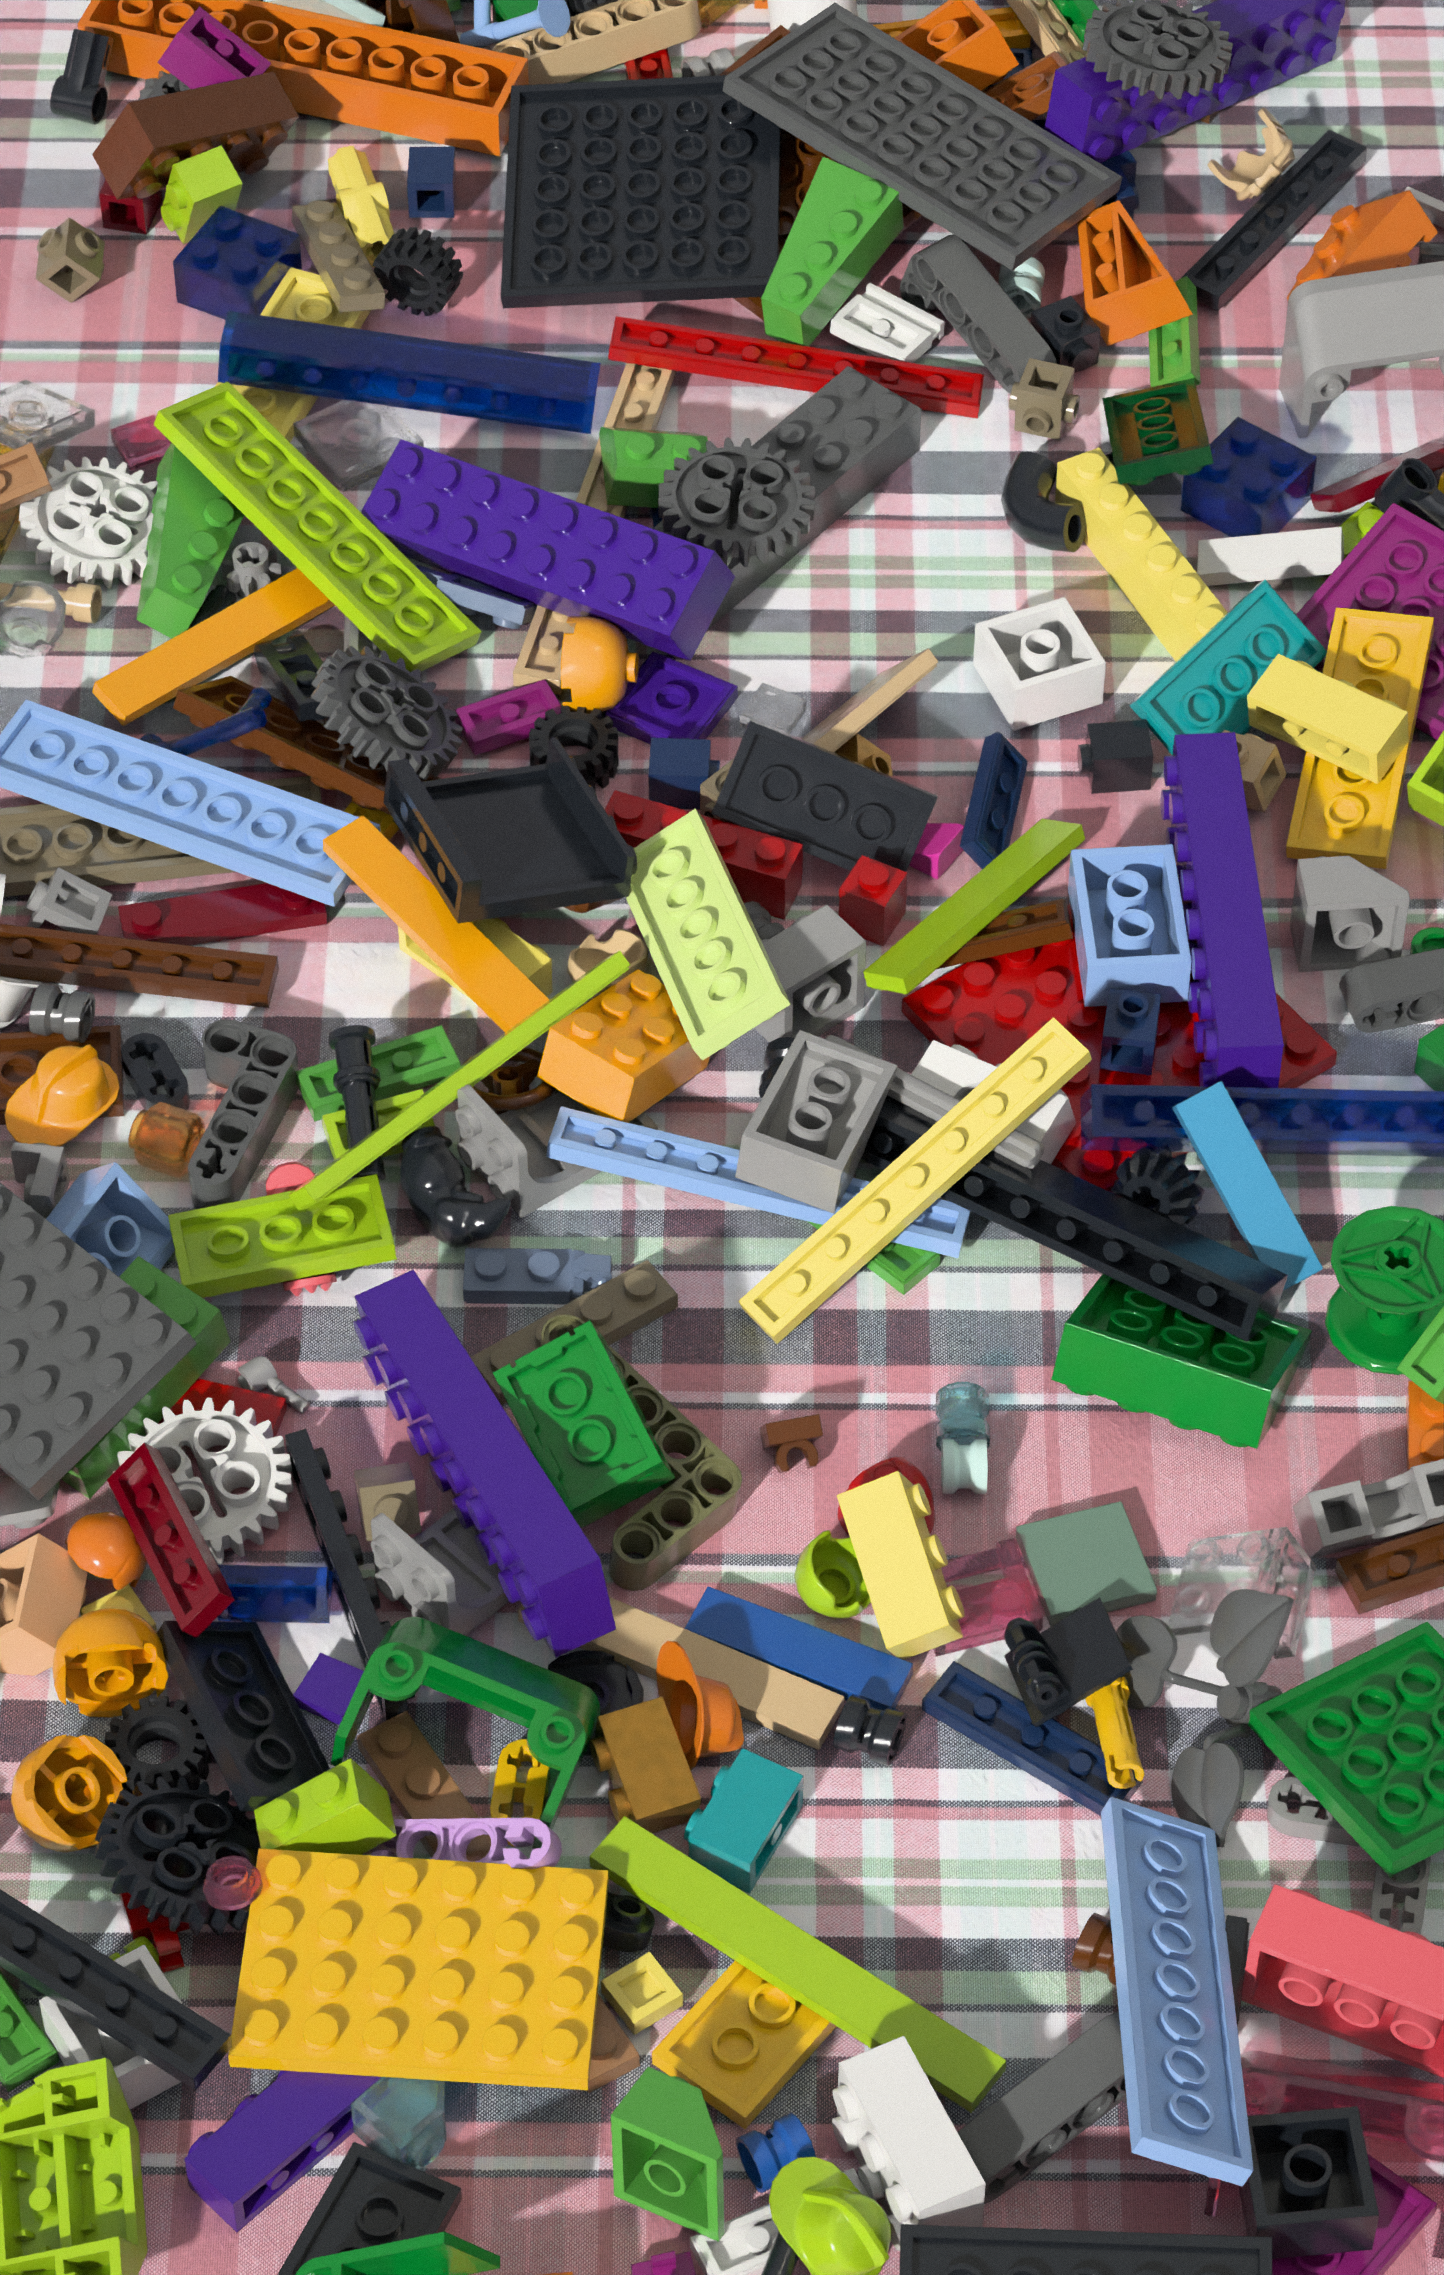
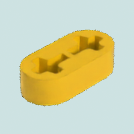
M527 1739L513 1741L501 1751L490 1805L491 1818H511L515 1802L523 1803L524 1816L521 1818L540 1820L546 1806L550 1783V1767L540 1763L532 1756L527 1745ZM521 1762H531L532 1767L528 1770L526 1783L517 1782V1769L520 1768ZM507 1840L509 1846L515 1847Z

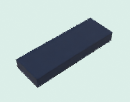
M999 731L986 736L984 739L960 842V847L981 869L985 868L1009 847L1028 761Z

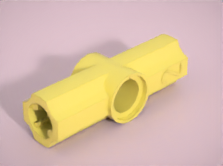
M354 146L338 148L336 154L328 159V171L336 191V203L372 267H375L373 266L374 260L392 235L395 234L390 222L385 188L382 182L375 181L365 152L356 150Z

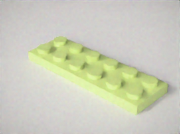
M694 809L633 848L637 857V871L631 877L629 896L626 897V900L691 1047L703 1061L718 1050L727 1047L732 1041L762 1022L769 1020L776 1013L791 1005L711 832L705 820Z

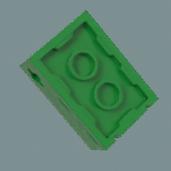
M591 1320L574 1328L575 1334L573 1336L567 1332L515 1360L517 1366L512 1367L509 1363L493 1372L534 1457L581 1529L675 1479L605 1338Z

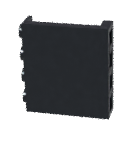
M557 737L550 738L546 764L421 782L408 759L388 761L383 803L458 924L629 896L631 877L637 871L636 853L631 845H627L617 830L614 818L606 813L597 799L595 789L586 783L578 770L575 759L567 754Z

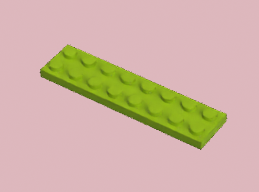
M228 381L158 411L154 426L381 651H386L393 663L402 658L404 659L406 670L412 672L415 669H419L422 672L477 644L482 631Z

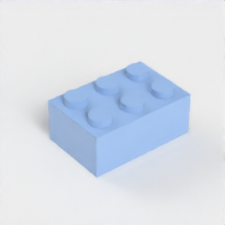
M1173 844L1071 850L1068 895L1084 1006H1107L1109 988L1161 994V1003L1188 1001L1192 961Z

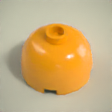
M570 616L566 623L574 628V633H564L561 689H571L572 702H562L563 706H569L570 712H577V707H586L587 714H590L594 708L604 712L613 708L621 701L625 695L628 682H637L639 670L638 653L629 652L626 636L613 623L590 616Z
M100 1609L88 1612L73 1620L59 1637L53 1655L54 1686L59 1700L65 1705L66 1698L70 1702L78 1704L79 1713L89 1717L112 1718L114 1716H122L121 1709L128 1704L135 1711L140 1710L139 1699L150 1696L155 1690L158 1698L164 1691L168 1680L167 1661L157 1631L140 1615L124 1609Z
M70 1735L56 1736L45 1741L21 1761L13 1777L11 1804L15 1819L27 1836L46 1849L66 1853L97 1846L99 1842L95 1840V1836L110 1802L116 1803L120 1791L123 1790L122 1783L128 1781L125 1769L114 1752L95 1737L87 1735L80 1737Z

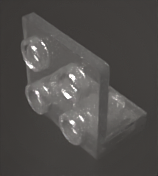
M1287 1527L1193 1539L1187 1547L1168 1626L1175 1636L1209 1632L1219 1603L1225 1596L1235 1590L1250 1589L1268 1594L1288 1596L1293 1598L1294 1602L1284 1632L1273 1656L1275 1659L1295 1657L1316 1565Z

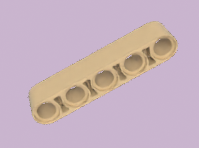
M618 0L570 17L569 29L561 37H553L544 28H539L497 43L492 48V51L528 58L529 85L567 83L694 38L701 30L697 0Z

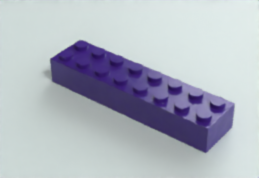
M1217 0L1193 10L1192 12L1195 14L1203 11L1209 12L1207 21H1220V31L1229 32L1228 42L1233 43L1228 74H1224L1223 82L1221 84L1214 83L1212 91L1200 88L1197 97L1189 94L1187 91H1183L1181 99L1174 97L1171 92H1165L1163 99H1158L1155 91L1149 90L1144 96H1140L1138 87L1132 86L1127 90H1122L1123 81L1107 82V72H1095V62L1086 61V57L1055 70L1044 130L1095 161L1103 163L1127 150L1134 149L1332 61L1337 47L1336 40L1341 19L1345 13L1346 0Z
M400 439L361 510V513L408 558L452 574L461 575L503 593L530 601L533 604L569 617L590 616L605 619L618 626L626 638L691 661L735 579V575L714 550Z
M1235 732L1174 735L1173 755L1164 756L1165 786L1170 787L1169 790H1161L1160 804L1162 820H1170L1171 827L1166 828V845L1173 844L1192 961L1190 973H1192L1194 982H1189L1188 1006L1190 1013H1198L1199 1022H1194L1193 1028L1194 1048L1196 1053H1204L1205 1062H1200L1199 1065L1200 1090L1203 1091L1222 1081L1239 1113L1274 1112L1276 1110L1284 1044Z
M414 1269L356 1295L355 1300L360 1318L354 1320L353 1325L362 1346L366 1351L369 1350L370 1353L363 1356V1362L369 1377L375 1386L383 1383L387 1388V1391L384 1392L385 1398L395 1419L400 1421L405 1418L410 1426L407 1427V1433L415 1451L420 1457L426 1454L429 1455L432 1460L429 1463L432 1476L442 1493L450 1490L455 1498L452 1499V1505L464 1529L473 1526L476 1530L475 1542L485 1563L488 1566L496 1563L501 1570L498 1573V1578L508 1600L512 1604L520 1601L523 1605L522 1617L533 1640L537 1642L544 1639L554 1657L557 1658L616 1630L600 1557Z

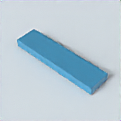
M1222 1081L1173 1106L1172 1109L1253 1258L1288 1275L1283 1291L1323 1269L1321 1263Z

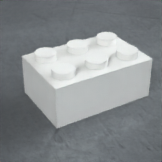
M905 2036L839 2062L838 2088L833 2090V2098L837 2107V2117L832 2119L833 2131L842 2150L846 2153L851 2150L854 2152L861 2165L858 2168L859 2179L869 2197L875 2201L879 2199L890 2222L891 2242L896 2250L900 2251L901 2224L982 2227L986 2183Z

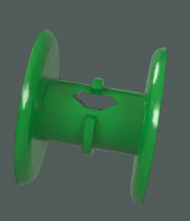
M1387 1206L1367 1210L1347 1222L1334 1239L1331 1265L1339 1287L1328 1301L1325 1325L1332 1344L1350 1362L1371 1372L1402 1375L1403 1373L1397 1367L1444 1306V1221L1420 1209Z

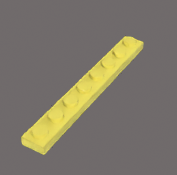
M1053 1017L738 1301L742 1309L778 1344L1092 1060L1090 1052Z

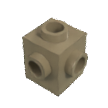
M69 217L56 229H48L40 238L37 245L39 255L36 280L72 303L101 280V275L104 271L103 255L105 241L100 239L95 232L83 227Z
M1029 358L1020 382L1013 384L1009 399V410L1015 411V431L1060 440L1066 423L1075 422L1079 409L1080 396L1073 394L1075 368Z

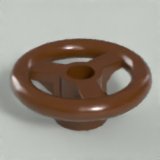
M527 1047L507 1060L523 1062L524 1064L516 1067L505 1066L497 1068L481 1080L488 1088V1093L481 1091L475 1086L472 1087L497 1115L509 1110L524 1109L539 1104L549 1098L556 1090L544 1081L534 1089L529 1090V1085L538 1074L543 1053ZM473 1055V1056H471L470 1058H468L464 1063H466L468 1060H470V1059H471L472 1057H474L475 1055Z

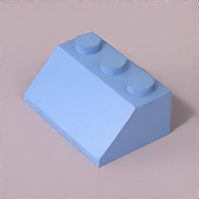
M116 1162L80 1173L46 1218L118 1277L138 1256L161 1270L175 1251L168 1216Z

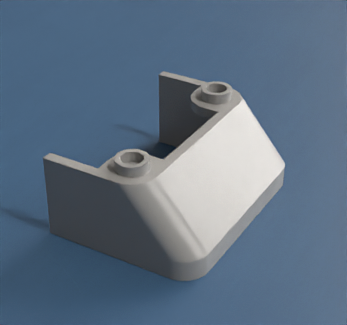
M1444 261L1310 280L1300 284L1291 292L1287 307L1279 389L1298 438L1308 437L1312 403L1332 400L1341 395L1349 386L1351 371L1354 369L1439 357V366L1444 375Z

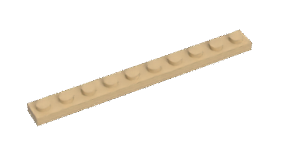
M626 363L603 427L656 430L677 371ZM599 437L576 502L624 518L628 506L607 505ZM537 605L513 671V686L523 687L545 679L553 693L561 695L563 690L561 689L564 633H574V628L566 623L569 616Z

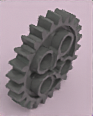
M1117 0L1116 6L1104 2L1102 11L1093 10L1092 18L1087 20L1082 49L1087 51L1086 61L1095 62V72H1107V82L1123 81L1122 90L1135 86L1139 88L1140 96H1144L1151 90L1155 91L1158 99H1163L1165 92H1171L1174 97L1181 99L1183 91H1187L1189 94L1197 97L1200 88L1212 91L1214 83L1221 84L1223 82L1224 74H1228L1233 43L1228 42L1229 32L1220 31V21H1207L1209 15L1207 11L1193 13V4L1191 3L1179 7L1176 6V0H1168L1167 3H1162L1160 0H1133L1131 3L1127 0Z
M725 438L724 448H717L711 441H706V452L701 453L691 447L688 449V460L676 457L674 459V470L665 469L664 483H659L658 516L663 518L664 532L672 531V536L714 550L719 556H722V560L727 566L730 564L732 557L739 558L744 567H748L751 556H756L765 564L768 563L769 551H773L775 554L783 557L785 556L786 544L798 547L800 545V534H809L810 521L814 520L815 486H810L809 472H800L801 462L799 460L786 463L787 451L784 449L773 455L770 454L768 442L763 443L758 449L751 448L750 438H745L741 447H734L730 438ZM744 474L743 490L740 493L737 525L734 530H729L730 513H732L734 507L737 476Z
M351 645L348 646L345 652L336 649L333 655L328 656L316 672L317 675L311 683L316 689L312 693L311 698L320 703L315 710L316 713L329 717L324 727L329 730H338L341 735L337 742L339 744L350 743L354 746L353 756L355 758L360 757L362 754L369 757L371 768L374 769L381 763L387 771L388 761L408 759L418 777L424 781L430 774L435 777L439 776L442 770H446L458 754L457 750L463 743L458 736L463 729L461 726L453 723L458 716L457 713L444 708L449 701L448 697L435 695L433 690L437 684L435 682L424 683L420 680L421 670L415 669L412 672L406 670L404 659L400 658L396 663H393L384 650L380 652L378 657H375L368 646H364L359 653Z

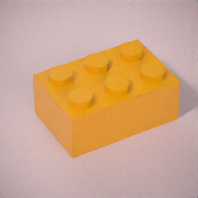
M637 969L550 1027L537 1078L600 1116L629 1123L707 1068L710 1056L702 1061L692 1049L664 984L655 976Z

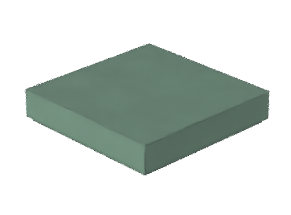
M1121 1501L1016 1526L1015 1538L1050 1626L1055 1625L1099 1597L1107 1612L1156 1600V1585Z

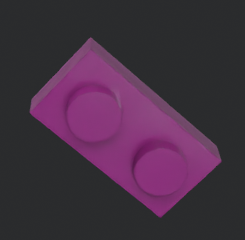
M544 679L457 708L455 712L458 716L455 722L462 727L461 733L474 755H478L529 738L530 729H534V722L537 718L540 717L545 720V712L552 708L557 715L561 714V704Z

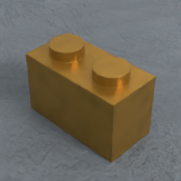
M663 1696L597 1717L595 1738L589 1740V1745L597 1770L599 1772L607 1770L614 1789L608 1791V1797L617 1823L625 1816L650 1833L687 1823L693 1812L700 1808L701 1797Z

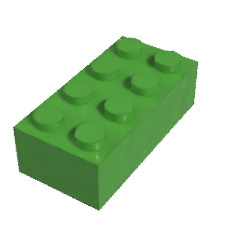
M140 1256L119 1277L188 1331L197 1345L61 1478V1480L89 1499L113 1474V1471H116L120 1466L117 1456L118 1452L131 1451L128 1435L133 1433L145 1437L143 1420L148 1418L158 1424L163 1418L162 1408L166 1406L170 1409L231 1342L220 1309Z

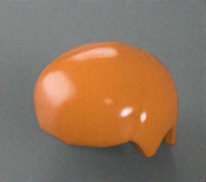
M113 1512L91 1513L83 1516L72 1526L65 1540L68 1554L79 1568L97 1577L112 1579L116 1590H122L129 1583L131 1587L135 1588L146 1569L147 1560L126 1518Z

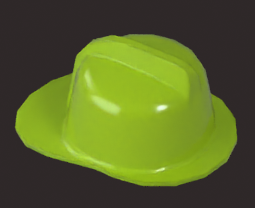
M817 2157L797 2158L780 2169L772 2181L769 2196L772 2219L782 2237L806 2265L812 2275H878L882 2265L889 2260L888 2249L891 2241L890 2222L883 2208L873 2198L861 2194L847 2175L831 2162Z

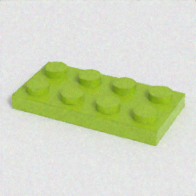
M377 1174L349 1179L321 1201L305 1210H298L288 1196L294 1191L292 1190L168 1215L181 1284L200 1297L205 1298L397 1260L394 1240Z

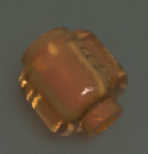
M159 1102L148 1110L143 1109L137 1114L130 1129L128 1144L131 1149H134L136 1161L141 1166L175 1178H181L188 1173L189 1161L205 1133V1124L202 1117L196 1113Z

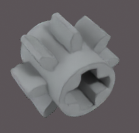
M246 542L233 547L232 560H223L221 563L222 576L227 582L228 590L236 593L241 599L282 577L281 564L277 563L276 550L268 551L264 545L257 542Z

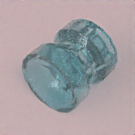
M956 1382L940 1388L935 1398L936 1415L940 1420L936 1425V1446L941 1451L942 1439H954L959 1445H970L975 1439H986L988 1449L990 1446V1425L985 1419L989 1415V1394L986 1389L970 1382Z

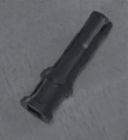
M350 1025L338 1028L331 1032L328 1037L329 1046L335 1050L337 1073L334 1074L333 1083L337 1091L342 1094L344 1101L349 1149L379 1128L375 1090L380 1084L381 1077L379 1070L374 1068L371 1047L376 1041V1036L372 1028L363 1025ZM382 1155L351 1177V1179L377 1174L378 1180L383 1181L386 1178Z

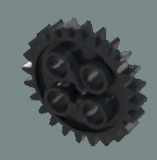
M157 1777L153 1789L142 1781H138L133 1793L122 1790L116 1803H109L95 1836V1840L99 1844L94 1856L104 1861L99 1872L100 1875L115 1878L111 1892L113 1894L128 1892L131 1898L127 1908L130 1910L142 1905L149 1908L148 1922L152 1923L162 1915L168 1918L170 1931L175 1932L180 1922H185L189 1924L193 1935L199 1936L203 1924H208L211 1930L217 1936H220L227 1923L237 1931L242 1930L249 1916L258 1848L261 1849L256 1819H248L246 1817L247 1811H240L238 1805L234 1807L228 1803L230 1791L225 1790L217 1797L210 1795L208 1782L205 1781L200 1784L198 1790L190 1789L185 1777L179 1778L175 1788H171L162 1777Z

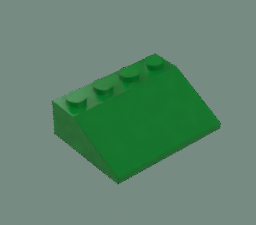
M1102 1274L1065 1322L1051 1380L1065 1384L1069 1390L1080 1395H1098L1113 1400L1121 1408L1130 1412H1148L1166 1418L1172 1425L1181 1429H1199L1220 1436L1222 1441L1231 1446H1250L1257 1449L1273 1424L1308 1345L1312 1330L1274 1318L1273 1322L1253 1338L1245 1341Z

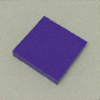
M652 651L638 670L637 682H628L624 697L616 706L605 711L604 718L609 716L613 721V728L616 727L617 731L650 745L651 738L707 739L738 698V686Z

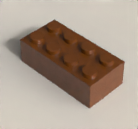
M270 72L128 102L92 155L117 200L133 196L143 199L157 191L166 189L173 164L221 145L237 173L253 174L262 170L269 163L268 158L275 148L287 139V132L299 116L275 73Z

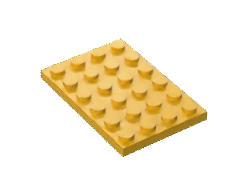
M258 1848L231 2032L232 2048L228 2053L230 2067L588 2090L609 1886L608 1870L546 1866L536 1869L511 1868L509 1864Z

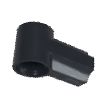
M79 29L73 30L64 74L56 79L51 92L50 108L53 114L94 125L102 120L108 100V92L104 86L114 38Z
M1405 459L1375 490L1374 498L1378 508L1385 513L1395 503L1444 531V494L1436 488L1437 481L1433 471L1418 459Z

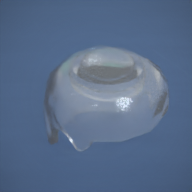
M21 580L13 584L10 592L0 600V647L23 659L45 655L57 646L64 634L66 603L58 590L42 581Z

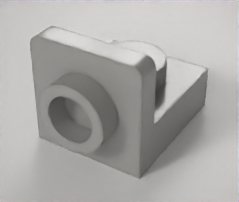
M58 867L47 884L39 880L34 887L26 904V908L33 911L27 927L39 928L44 920H47L69 932L96 935L113 894Z
M15 1142L10 1154L16 1181L18 1183H25L24 1202L31 1205L36 1212L46 1219L68 1189L70 1177L64 1147L51 1146L45 1143L28 1144Z

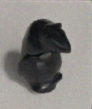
M437 1126L424 1127L409 1134L401 1143L404 1153L400 1165V1182L418 1222L436 1239L456 1248L470 1245L474 1241L492 1238L494 1232L500 1228L509 1212L510 1200L508 1198H501L484 1203L482 1195L467 1191L463 1167L448 1149L452 1145V1140L443 1136L440 1128Z

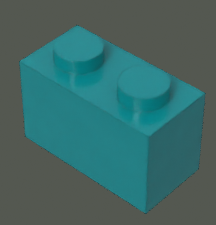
M742 1748L732 1766L723 1765L717 1773L711 1788L712 1798L705 1810L697 1808L687 1823L684 1840L688 1841L689 1857L736 1888L750 1894L803 1806L804 1775Z

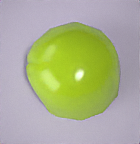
M830 1530L823 1531L800 1553L794 1573L798 1594L810 1609L824 1616L834 1618L857 1616L868 1607L871 1600L851 1538H832Z

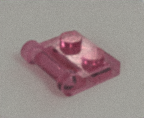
M1014 1538L996 1542V1548L948 1559V1565L941 1568L946 1583L1000 1569L1004 1579L956 1590L965 1612V1617L958 1619L963 1637L934 1648L936 1657L1004 1640L1007 1625L1015 1618H1023L1032 1622L1039 1631L1043 1629V1615L1022 1565L1020 1551Z

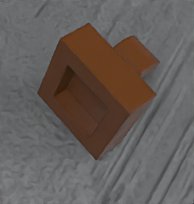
M819 1414L766 1423L759 1428L763 1450L778 1447L774 1455V1464L779 1473L789 1471L787 1454L791 1449H798L804 1453L807 1468L817 1466L818 1452L810 1441H815L823 1436Z

